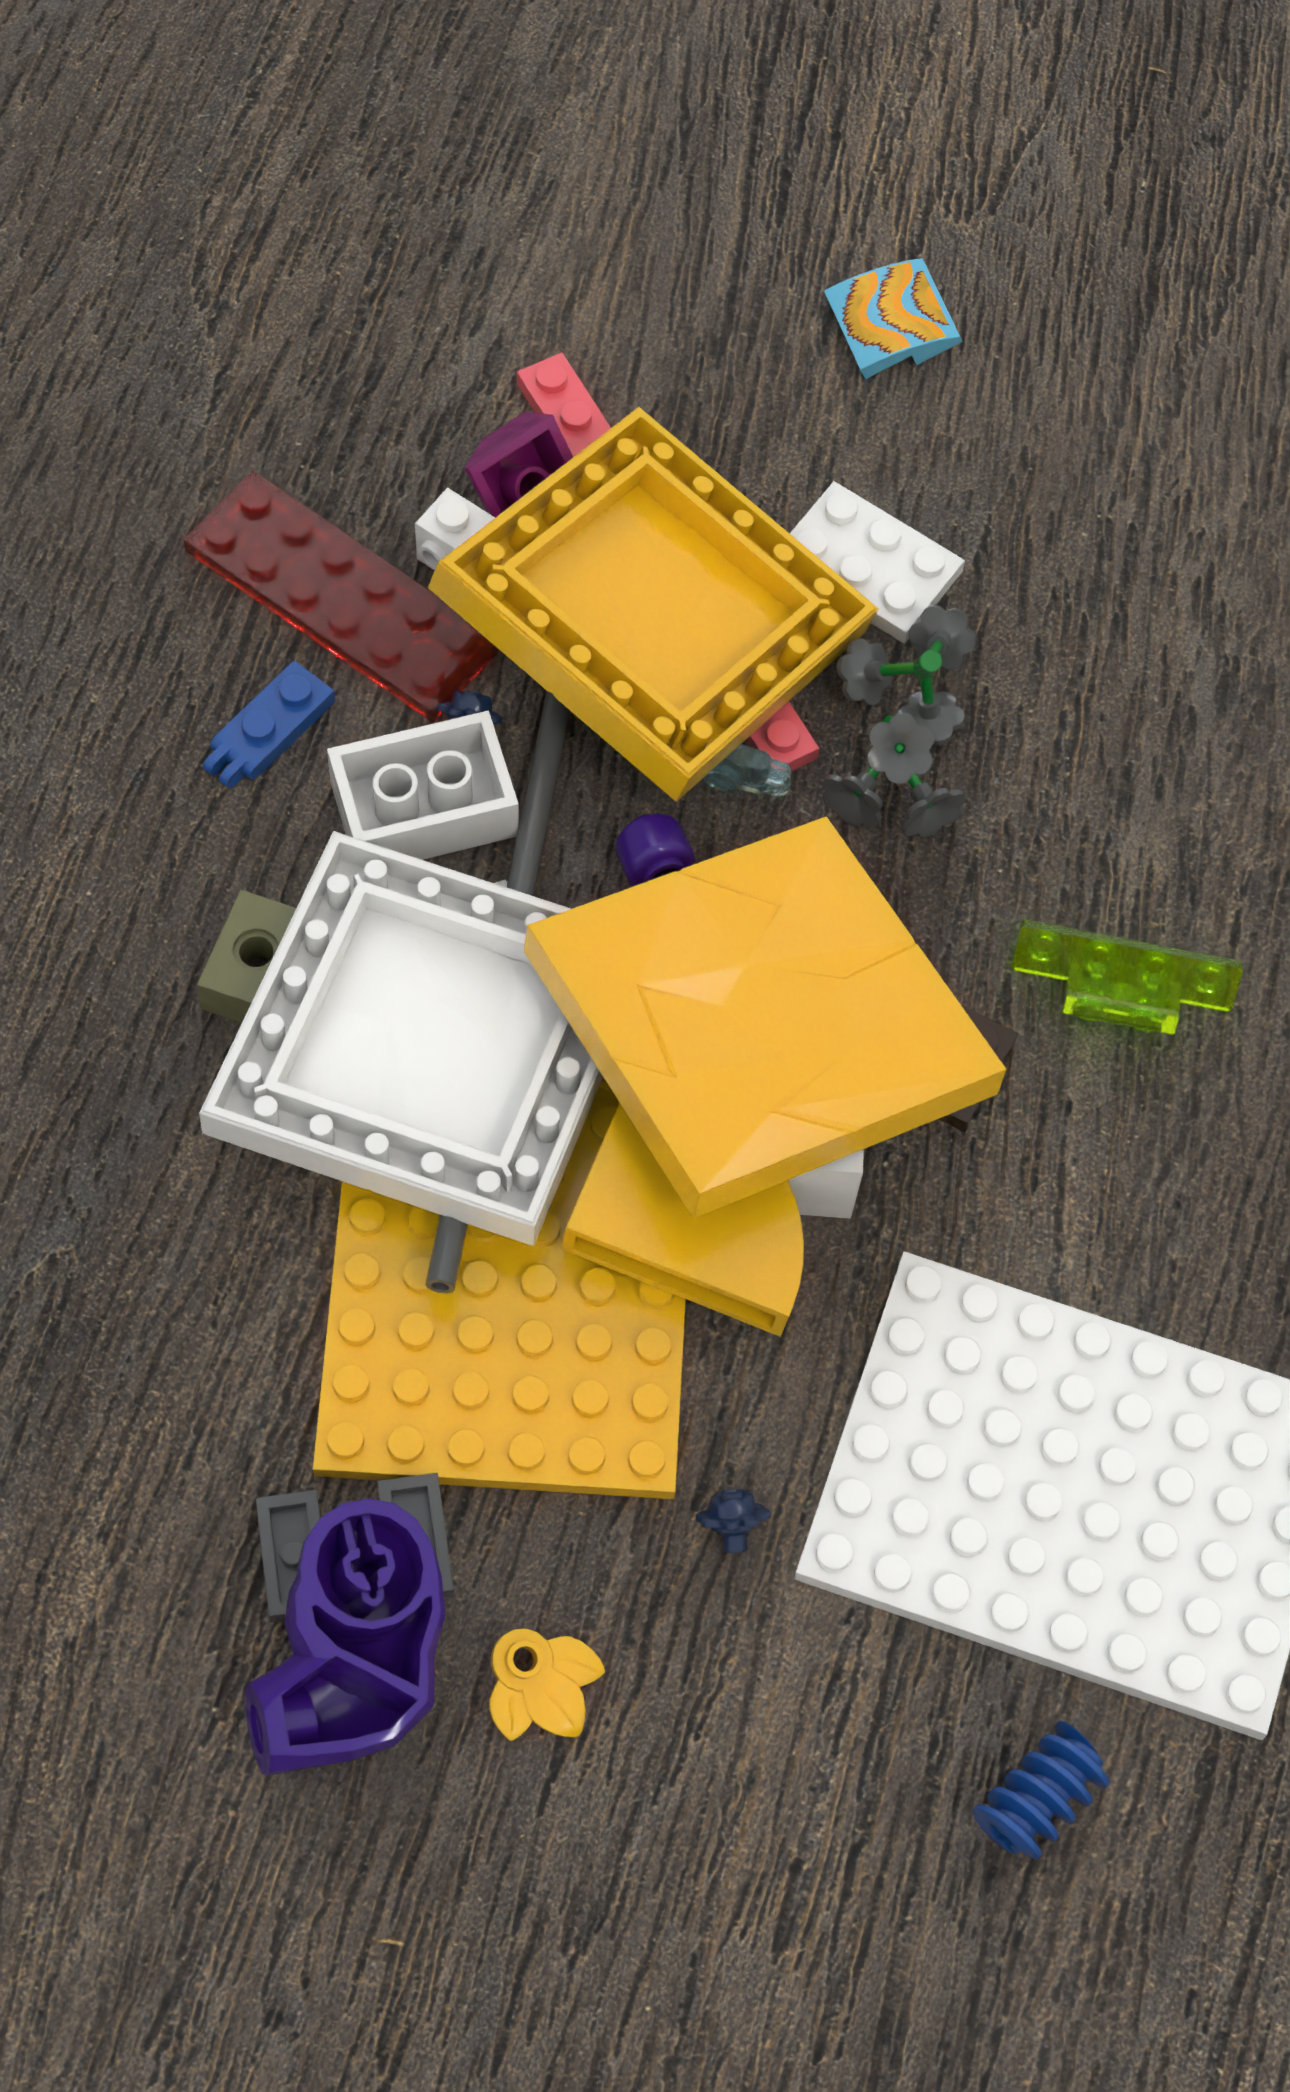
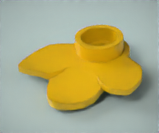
M524 1628L505 1633L495 1643L491 1653V1667L497 1679L489 1698V1711L492 1721L509 1741H513L521 1736L529 1728L532 1721L553 1735L562 1737L579 1736L583 1730L586 1713L584 1696L580 1687L594 1682L605 1673L600 1658L590 1647L571 1636L546 1640L538 1632ZM519 1648L527 1649L533 1656V1665L527 1672L519 1670L514 1664L513 1657Z

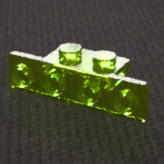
M1023 920L1014 950L1012 969L1019 972L1066 980L1063 1014L1078 1016L1087 1021H1104L1130 1026L1143 1032L1156 1031L1174 1035L1179 1020L1180 1003L1226 1012L1233 1009L1243 974V963L1234 959Z

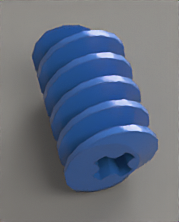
M1066 1721L1057 1722L1055 1725L1056 1735L1047 1734L1041 1738L1038 1743L1039 1753L1028 1752L1021 1760L1022 1770L1011 1769L1004 1778L1006 1788L994 1787L987 1795L989 1806L977 1804L972 1810L980 1828L997 1845L1009 1853L1018 1854L1021 1851L1031 1858L1038 1860L1042 1852L1033 1837L1038 1833L1044 1838L1055 1842L1059 1838V1834L1051 1819L1056 1816L1068 1824H1072L1076 1820V1816L1068 1801L1072 1798L1086 1807H1089L1093 1802V1798L1084 1784L1090 1781L1102 1789H1106L1110 1784L1107 1775L1102 1769L1103 1762L1095 1748L1087 1738Z

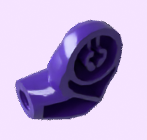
M369 1498L342 1503L321 1517L303 1541L297 1565V1576L288 1594L284 1621L293 1655L276 1668L249 1682L245 1687V1711L251 1746L261 1773L265 1776L350 1762L394 1747L434 1707V1655L446 1616L442 1575L433 1545L418 1520L395 1503Z

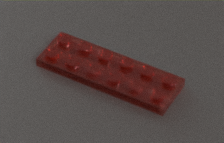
M253 470L184 538V546L187 553L431 722H434L442 713V711L436 710L437 704L451 702L455 691H463L500 651L434 593Z

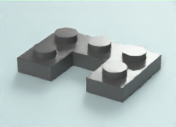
M438 1473L377 1481L380 1501L395 1503L418 1520L433 1545L442 1575L444 1598L454 1597ZM317 1490L256 1498L268 1612L271 1623L285 1621L288 1594L297 1576V1565L303 1541L320 1519Z

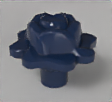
M456 690L451 702L437 704L436 710L444 712L448 716V720L488 710L493 725L502 723L503 719L499 714L492 712L491 698L476 691Z
M728 1489L716 1492L711 1497L707 1510L697 1513L695 1517L696 1521L702 1524V1527L712 1528L713 1531L722 1535L724 1552L740 1553L747 1550L746 1533L759 1525L760 1522L769 1519L770 1510L764 1508L762 1504L755 1503L754 1496L747 1490Z

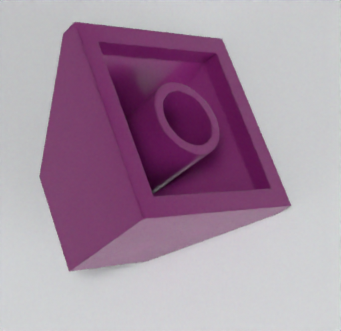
M524 412L484 437L464 469L485 511L496 518L571 460L573 455L553 414Z

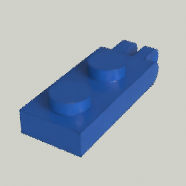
M294 660L214 736L210 743V748L213 752L206 758L203 769L214 776L230 763L219 777V781L227 788L235 786L244 776L251 780L256 779L335 703V691Z

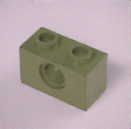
M240 890L197 983L202 1010L240 1023L243 1022L295 913V907ZM255 957L270 959L267 964L260 967H252L246 964Z

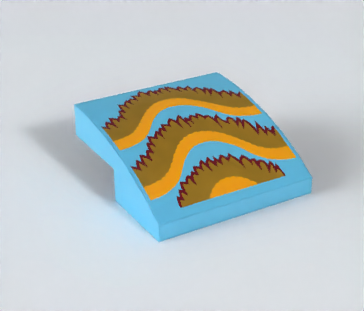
M923 258L879 267L824 290L865 379L910 356L913 357L916 365L963 342Z

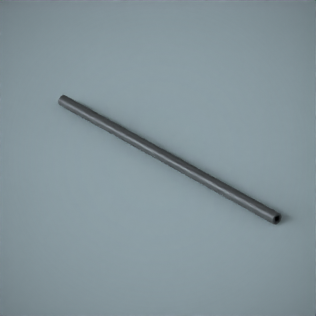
M548 691L545 696L507 882V888L531 896L534 895L570 710ZM439 1214L425 1283L428 1289L438 1293H451L455 1290L468 1224L453 1217Z

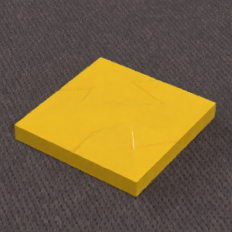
M640 407L632 411L437 563L428 586L429 590L544 689L552 693L558 701L676 802L847 650L850 641L859 639L866 632L879 608Z
M827 816L527 925L524 945L525 955L693 1219L998 1095L1007 1070L921 948L915 943L909 931Z

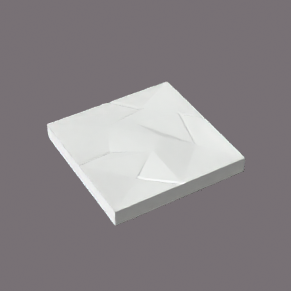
M333 831L199 1112L202 1134L364 1189H370L375 1193L443 1216L453 1217L466 1224L534 1246L603 1079L599 1069L524 953L527 925L565 912L571 908Z

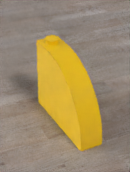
M619 1102L567 1223L561 1249L781 1337L800 1286L804 1240L797 1202L788 1180L693 1219Z

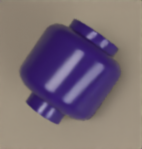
M656 813L637 817L626 825L617 837L615 852L631 887L675 871H680L695 864V856L681 824L672 816Z

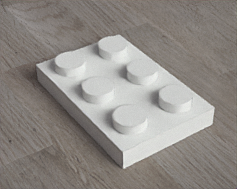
M835 481L832 482L790 533L879 608L871 624L904 644L909 639L910 627L915 622L921 621V615L925 608L930 605H936L963 572L965 560Z

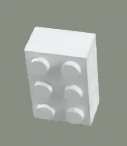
M489 710L327 749L330 782L347 836L421 860L517 837L519 804Z

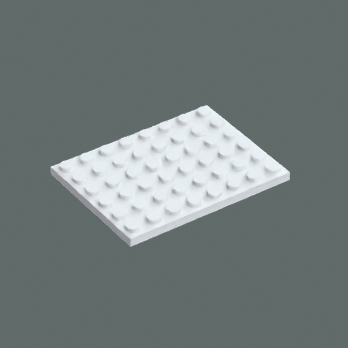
M903 1252L794 1580L1263 1740L1269 1730L1290 1651V1379Z

